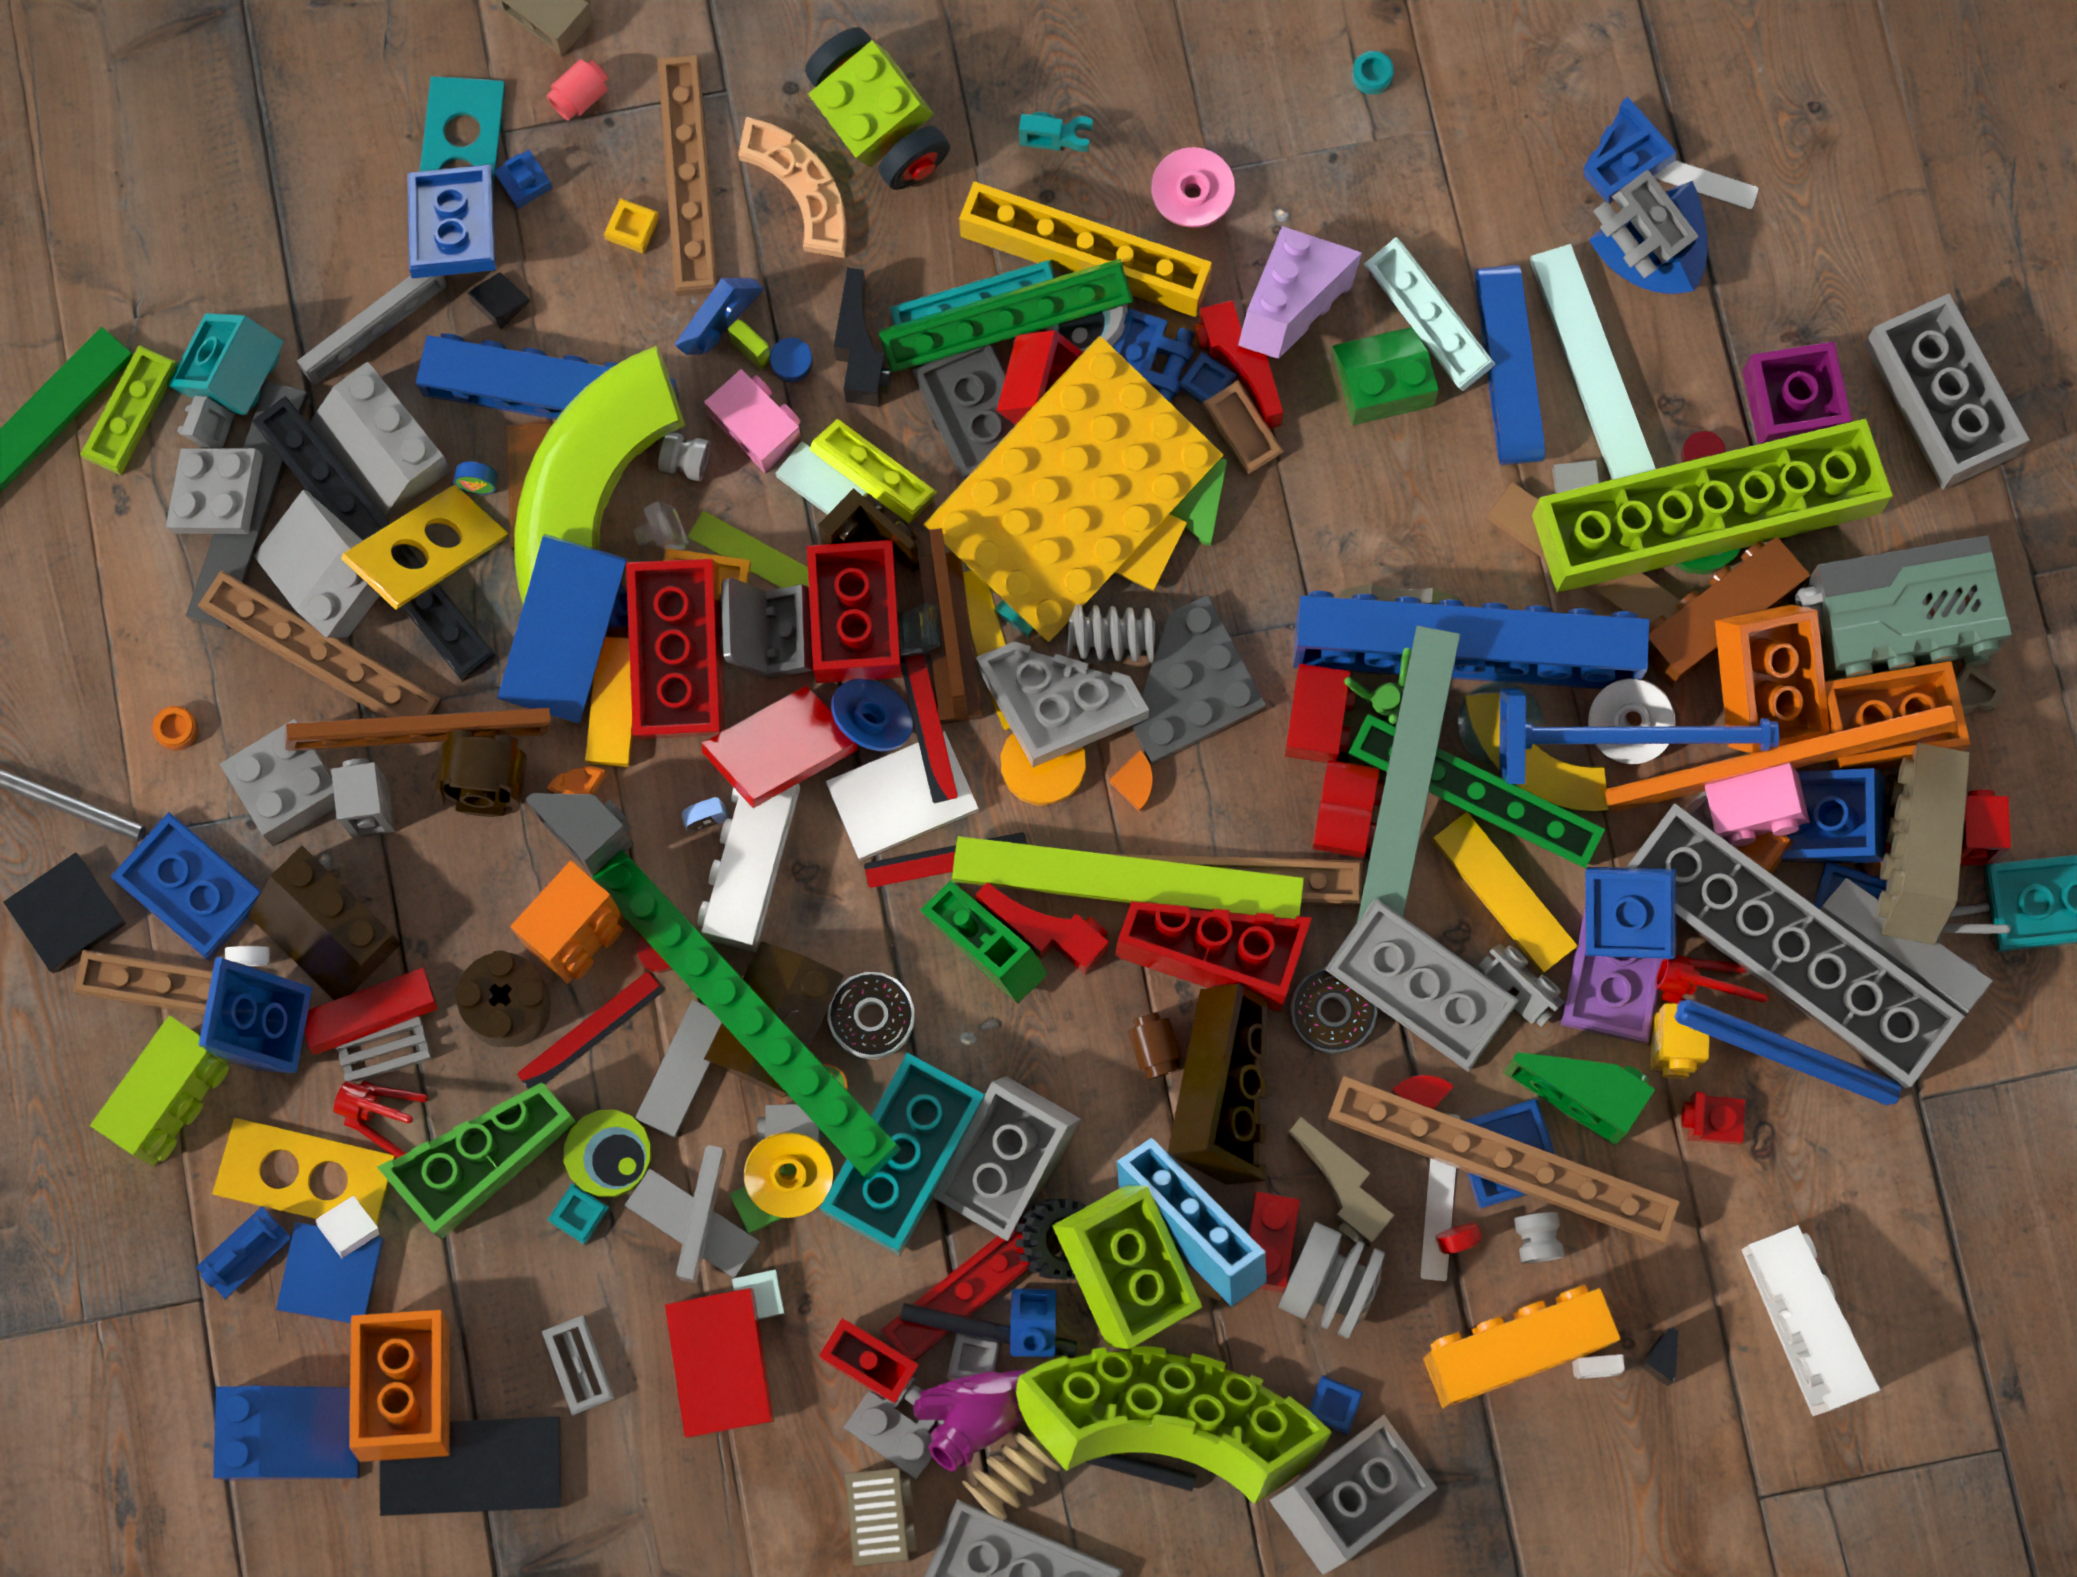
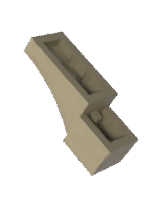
M1300 1117L1290 1129L1287 1137L1299 1146L1312 1160L1329 1185L1339 1209V1213L1334 1219L1341 1224L1337 1229L1338 1232L1342 1233V1236L1354 1245L1360 1241L1370 1247L1391 1221L1394 1214L1360 1188L1370 1175V1172Z

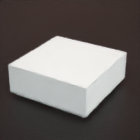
M354 1195L316 1219L318 1228L341 1258H344L379 1235L378 1227Z
M1623 1354L1577 1358L1572 1362L1573 1374L1577 1379L1618 1376L1624 1371Z

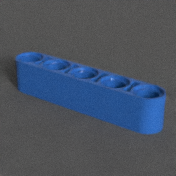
M1517 264L1477 268L1475 272V287L1483 348L1496 364L1487 371L1499 463L1503 466L1543 462L1545 458L1544 434L1520 266Z

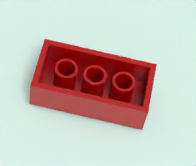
M712 558L626 563L633 736L639 739L715 736L725 730L723 657L720 646L722 631L721 609L719 605V564Z

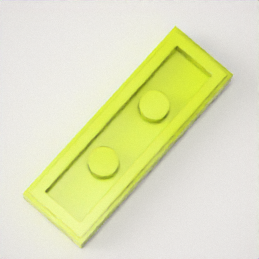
M838 418L812 441L811 452L864 491L871 494L909 524L934 501L937 493L936 490Z

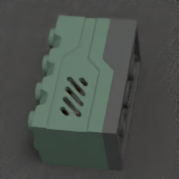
M1988 535L1818 564L1803 588L1799 589L1795 596L1796 606L1818 610L1825 682L1960 660L1964 662L1965 667L1971 665L1975 667L1990 662V657L2000 651V647L2012 635Z

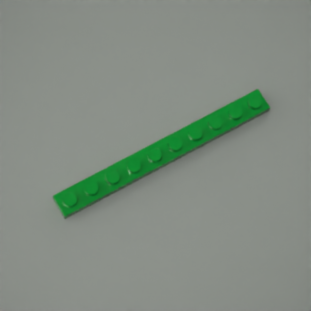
M622 849L592 877L597 884L611 895L621 914L866 1179L870 1180L901 1150L896 1142Z

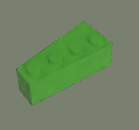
M540 1083L491 1108L489 1112L471 1121L467 1120L452 1128L453 1130L430 1142L426 1141L411 1149L412 1151L395 1160H389L377 1166V1168L432 1233L443 1239L577 1122L543 1083Z

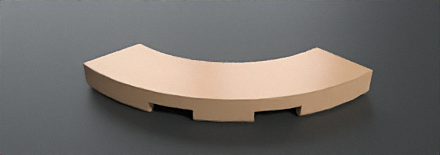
M746 117L738 153L739 161L748 162L769 171L780 179L792 192L799 204L804 219V251L845 258L847 225L844 206L834 178L826 165L816 153L811 152L804 144L795 139L793 134L768 122Z

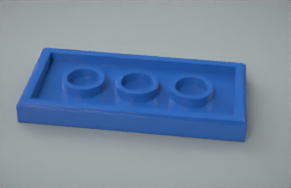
M543 535L497 699L529 709L549 708L550 715L581 723L628 559L551 535Z

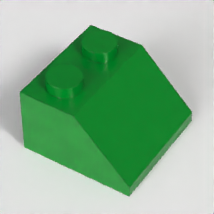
M1412 327L1332 345L1331 349L1352 426L1434 407L1439 391L1428 351Z

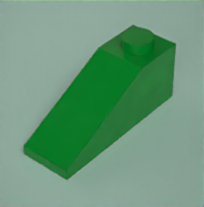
M951 880L920 909L922 914L988 979L1017 1004L1049 974L1033 950Z

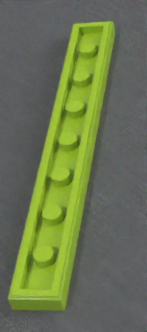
M957 836L952 882L985 885L988 881L994 887L1126 903L1135 901L1188 906L1192 910L1212 911V909L1230 910L1229 913L1247 915L1267 913L1274 914V917L1291 919L1300 916L1304 878L961 836Z

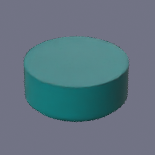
M1379 51L1362 53L1355 60L1352 70V80L1356 88L1369 95H1377L1386 91L1390 87L1394 75V65L1391 59Z

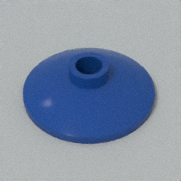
M870 679L849 680L837 689L832 698L831 709L836 724L849 739L862 747L876 751H890L901 747L911 735L913 718L908 705L897 692L883 683Z

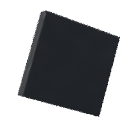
M77 852L3 901L48 970L53 974L82 954V950H89L126 924Z

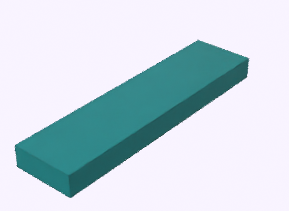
M1047 260L889 308L894 325H898L1053 279L1055 274L1051 261Z

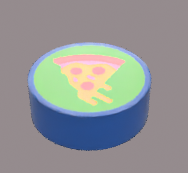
M463 462L456 467L454 484L458 488L481 495L495 492L498 473L492 467L478 462Z

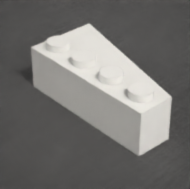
M1797 1225L1741 1249L1812 1416L1830 1411L1880 1391L1852 1335L1851 1329L1838 1307L1832 1285L1827 1276L1822 1274L1815 1260L1817 1252L1810 1236L1807 1233L1802 1234Z

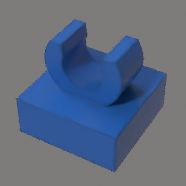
M530 150L515 155L505 161L504 165L494 170L497 179L517 209L553 188L550 180Z

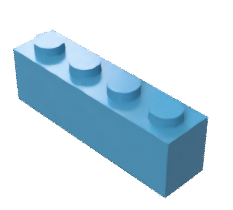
M1150 1138L1117 1161L1119 1188L1125 1185L1148 1186L1177 1251L1231 1307L1266 1283L1265 1251L1153 1138Z

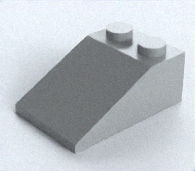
M302 490L253 555L292 607L326 638L349 637L380 596L341 559L344 552L363 540L307 490Z
M1008 1076L992 1081L933 1198L1004 1240L1009 1241L1017 1230L1018 1224L1024 1219L1022 1217L1023 1214L1029 1211L1064 1155L1082 1119Z
M1382 1415L1299 1476L1269 1501L1319 1571L1324 1575L1351 1559L1438 1488L1386 1416Z

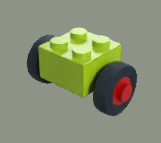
M853 27L836 34L821 45L810 57L805 66V73L815 88L808 95L856 159L870 168L882 159L878 171L891 189L902 190L916 184L934 171L946 158L950 150V144L942 131L936 126L918 129L933 117L934 113L888 52L875 43L863 28Z

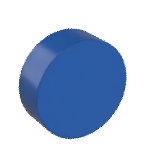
M782 339L773 346L770 353V364L773 373L785 382H798L804 379L812 369L811 351L808 345L800 339Z

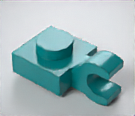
M1034 112L1031 115L1021 114L1019 145L1060 151L1061 146L1078 152L1089 151L1090 140L1078 138L1075 133L1079 130L1092 131L1093 120L1086 116H1078L1069 123L1063 124V119H1057L1052 114L1046 112Z

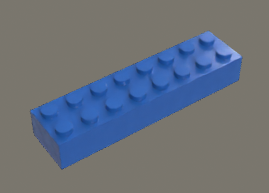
M1327 591L1309 592L1308 596H1300L1295 622L1293 668H1298L1299 664L1358 673L1400 675L1403 649L1408 647L1412 651L1416 626L1418 625L1460 634L1452 679L1604 689L1609 684L1622 679L1642 680L1648 669L1649 619L1638 618V614L1627 611L1614 612L1612 616L1594 615L1595 612L1593 610L1583 608L1571 609L1568 613L1551 612V608L1538 605L1528 606L1525 610H1510L1507 605L1502 603H1485L1480 608L1466 607L1464 602L1459 600H1441L1436 605L1421 604V600L1415 597H1398L1395 599V602L1378 601V597L1371 594H1355L1352 596V599L1334 598V594Z

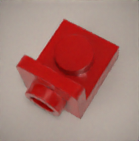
M1695 1091L1689 1097V1102H1683L1681 1111V1127L1688 1129L1687 1141L1741 1145L1744 1137L1745 1099L1705 1096V1092Z

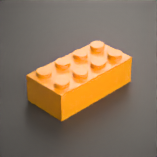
M1582 1285L1561 1293V1296L1555 1298L1557 1304L1546 1308L1544 1300L1519 1309L1518 1312L1513 1314L1515 1320L1505 1324L1502 1316L1476 1325V1328L1472 1329L1473 1335L1462 1339L1460 1332H1456L1435 1340L1430 1345L1432 1351L1423 1360L1442 1409L1602 1350L1621 1340L1601 1289L1588 1292L1586 1285Z

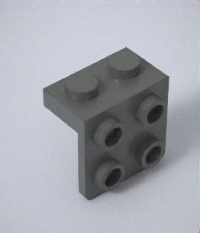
M735 578L723 579L721 583L722 593L719 597L723 627L720 646L726 662L769 679L813 671L809 587L800 584L763 591Z

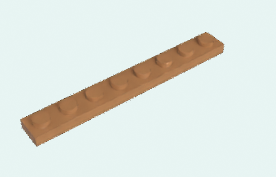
M1345 1076L1341 1080L1327 1119L1664 1245L1667 1241L1680 1203L1678 1200Z

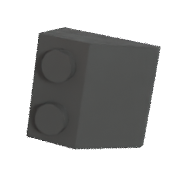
M532 793L525 799L537 819L592 877L621 849L625 852L633 845L627 833L631 826L626 821L625 815L611 800H607L602 804L593 794Z

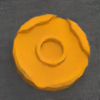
M1014 733L1006 739L1000 755L1001 774L1008 790L1021 801L1035 806H1048V804L1060 803L1069 799L1080 787L1086 771L1085 750L1083 746L1032 767Z

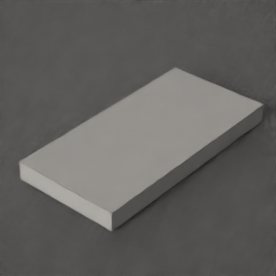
M1374 898L1325 967L1327 972L1468 1072L1519 1002L1516 997L1377 898Z
M957 1499L925 1577H1121L1123 1569L1010 1521H1003L982 1509Z

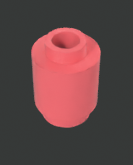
M579 59L551 85L552 91L546 95V98L553 108L564 119L569 121L574 116L580 117L608 91L604 83L608 80V76L593 60L587 64Z

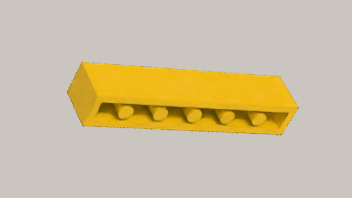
M975 181L972 184L959 217L960 236L962 238L1036 263L1050 260L1053 269L1068 274L1121 258L1133 296L1197 317L1210 282L1212 262Z

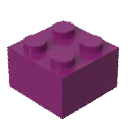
M1834 341L1750 355L1742 374L1758 444L1852 422Z

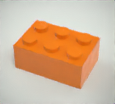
M1787 605L1715 620L1726 726H1759L1761 718L1777 721L1779 725L1778 747L1829 735L1830 727L1818 610ZM1759 743L1728 744L1730 748L1747 753L1761 751Z
M1952 661L1825 682L1830 734L1947 705L1953 707L1958 728L1953 731L1829 760L1830 770L1869 768L1881 770L1899 767L1904 757H1911L1917 742L1959 751H1965L1970 745Z
M570 860L515 920L510 928L526 949L567 985L573 978L576 980L581 979L594 964L592 957L602 946L608 948L619 938L624 929L621 924L625 919L611 895Z
M442 1310L351 1316L350 1449L359 1462L450 1456V1325Z

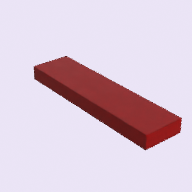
M1015 1231L1009 1241L999 1236L995 1237L914 1302L913 1305L967 1317L972 1316L1029 1270L1027 1267L1030 1263L1022 1262L1019 1254L1024 1252L1023 1247H1016V1239H1022L1023 1233ZM900 1315L881 1329L893 1347L912 1361H916L951 1332L899 1320Z

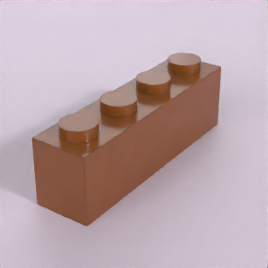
M1775 537L1766 545L1762 541L1755 543L1741 556L1744 562L1732 570L1729 565L1725 566L1708 581L1711 584L1710 588L1702 594H1699L1696 590L1692 591L1676 605L1679 611L1668 620L1664 615H1661L1649 624L1648 660L1671 688L1718 653L1715 620L1777 608L1798 592L1806 583L1810 574L1778 537Z

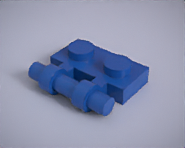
M1128 308V314H1125L1124 323L1126 325L1124 331L1115 342L1113 348L1170 402L1171 398H1175L1179 392L1180 382L1178 379L1183 366L1190 362L1193 354L1191 344L1195 333L1191 330L1180 328L1175 340L1164 337L1168 321ZM1157 353L1168 357L1163 374L1151 371Z

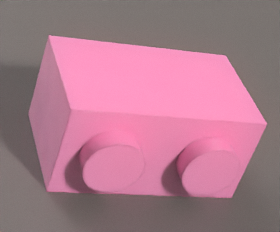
M740 369L713 393L704 404L707 415L766 473L802 441L798 426L801 421L786 404L779 407L769 397L772 392L760 377L754 375L750 378Z
M1791 763L1705 785L1715 833L1732 846L1751 844L1756 841V836L1773 832V835L1776 836L1791 834L1799 830L1798 825L1810 822L1799 773Z

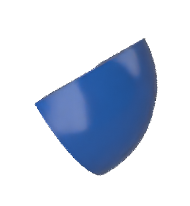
M1693 181L1665 192L1699 237L1664 264H1662L1653 251L1650 252L1648 256L1657 269L1646 278L1642 277L1634 265L1631 268L1623 259L1626 254L1611 235L1607 237L1600 229L1589 239L1598 255L1613 271L1634 285L1650 291L1666 294L1694 291L1702 279L1705 270L1708 245L1707 229L1701 201ZM1630 220L1624 224L1639 245L1645 241Z

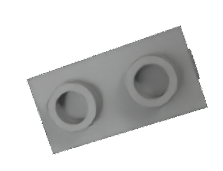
M1501 943L1490 950V953L1496 959L1492 960L1489 956H1486L1476 969L1507 992L1513 986L1520 991L1516 995L1519 1002L1514 1009L1528 1020L1531 1025L1536 1022L1542 1027L1553 1015L1547 1008L1551 1007L1556 1011L1565 1003L1558 996L1561 993L1560 989L1546 976L1541 975L1538 978L1526 967L1528 964L1527 959L1517 949L1510 945L1505 948Z

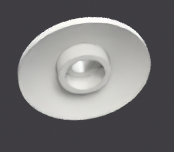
M1632 678L1618 680L1606 686L1594 699L1588 718L1589 727L1634 726L1627 721V713L1635 711L1642 718L1641 724L1637 726L1676 725L1675 712L1666 694L1648 681ZM1596 744L1606 756L1625 764L1648 762L1659 756L1669 745Z

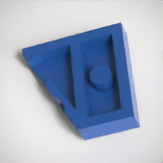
M1627 97L1620 104L1619 113L1612 125L1608 126L1603 133L1598 149L1592 152L1586 162L1583 176L1602 198L1610 204L1615 201L1612 198L1613 195L1647 169L1652 175H1655L1675 162L1677 152L1632 100Z
M721 278L674 345L685 355H702L703 353L710 352L717 345L726 329L765 288L753 278Z

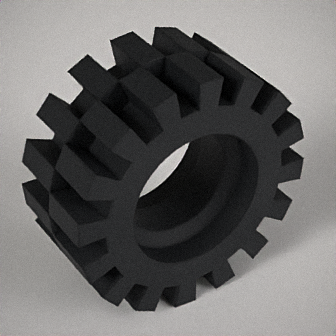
M1056 1198L1045 1199L1046 1202L1033 1204L1034 1210L1026 1211L1022 1216L1027 1220L1026 1223L1018 1224L1016 1230L1023 1233L1022 1239H1016V1247H1023L1024 1252L1019 1254L1021 1261L1029 1262L1030 1264L1027 1268L1033 1273H1040V1277L1067 1280V1278L1075 1279L1076 1277L1066 1255L1055 1256L1047 1248L1046 1233L1051 1225L1064 1220L1087 1205L1082 1202H1074L1073 1199Z

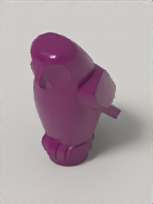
M1016 1370L1001 1374L997 1372H984L956 1379L919 1392L920 1398L915 1399L913 1405L914 1416H917V1419L944 1420L943 1424L939 1425L931 1433L933 1441L929 1444L931 1455L943 1468L955 1471L959 1466L967 1467L972 1463L974 1453L997 1442L1022 1421L1024 1417L1020 1411L1016 1395L1017 1381L1020 1375L1030 1370Z

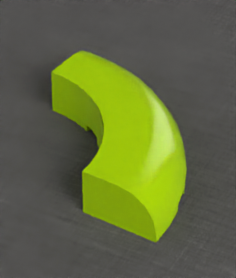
M658 345L627 358L586 386L566 406L550 427L536 451L524 481L518 504L514 533V561L522 605L525 601L543 535H551L600 550V526L603 512L622 476V472L637 455H640L654 442L686 426Z
M1134 1346L1130 1351L1107 1352L1106 1348L1092 1349L1090 1355L1072 1359L1063 1356L1041 1364L1020 1375L1017 1381V1400L1028 1427L1066 1471L1091 1459L1110 1454L1127 1452L1162 1454L1197 1464L1217 1474L1240 1490L1254 1504L1285 1485L1306 1468L1323 1449L1332 1433L1310 1411L1293 1398L1288 1396L1285 1400L1262 1386L1263 1379L1252 1374L1248 1378L1247 1376L1225 1369L1226 1363L1207 1356L1192 1353L1191 1358L1166 1354V1348Z

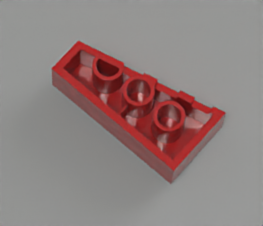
M1131 901L1117 941L1114 957L1206 988L1240 984L1267 999L1269 1009L1281 1012L1312 918L1296 916L1295 919L1274 917V914L1256 913V915L1229 913L1230 910L1212 909V911L1192 910L1188 906Z

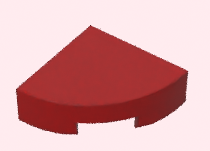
M1419 1075L1400 1082L1392 1089L1391 1093L1435 1109L1454 1086L1439 1077Z

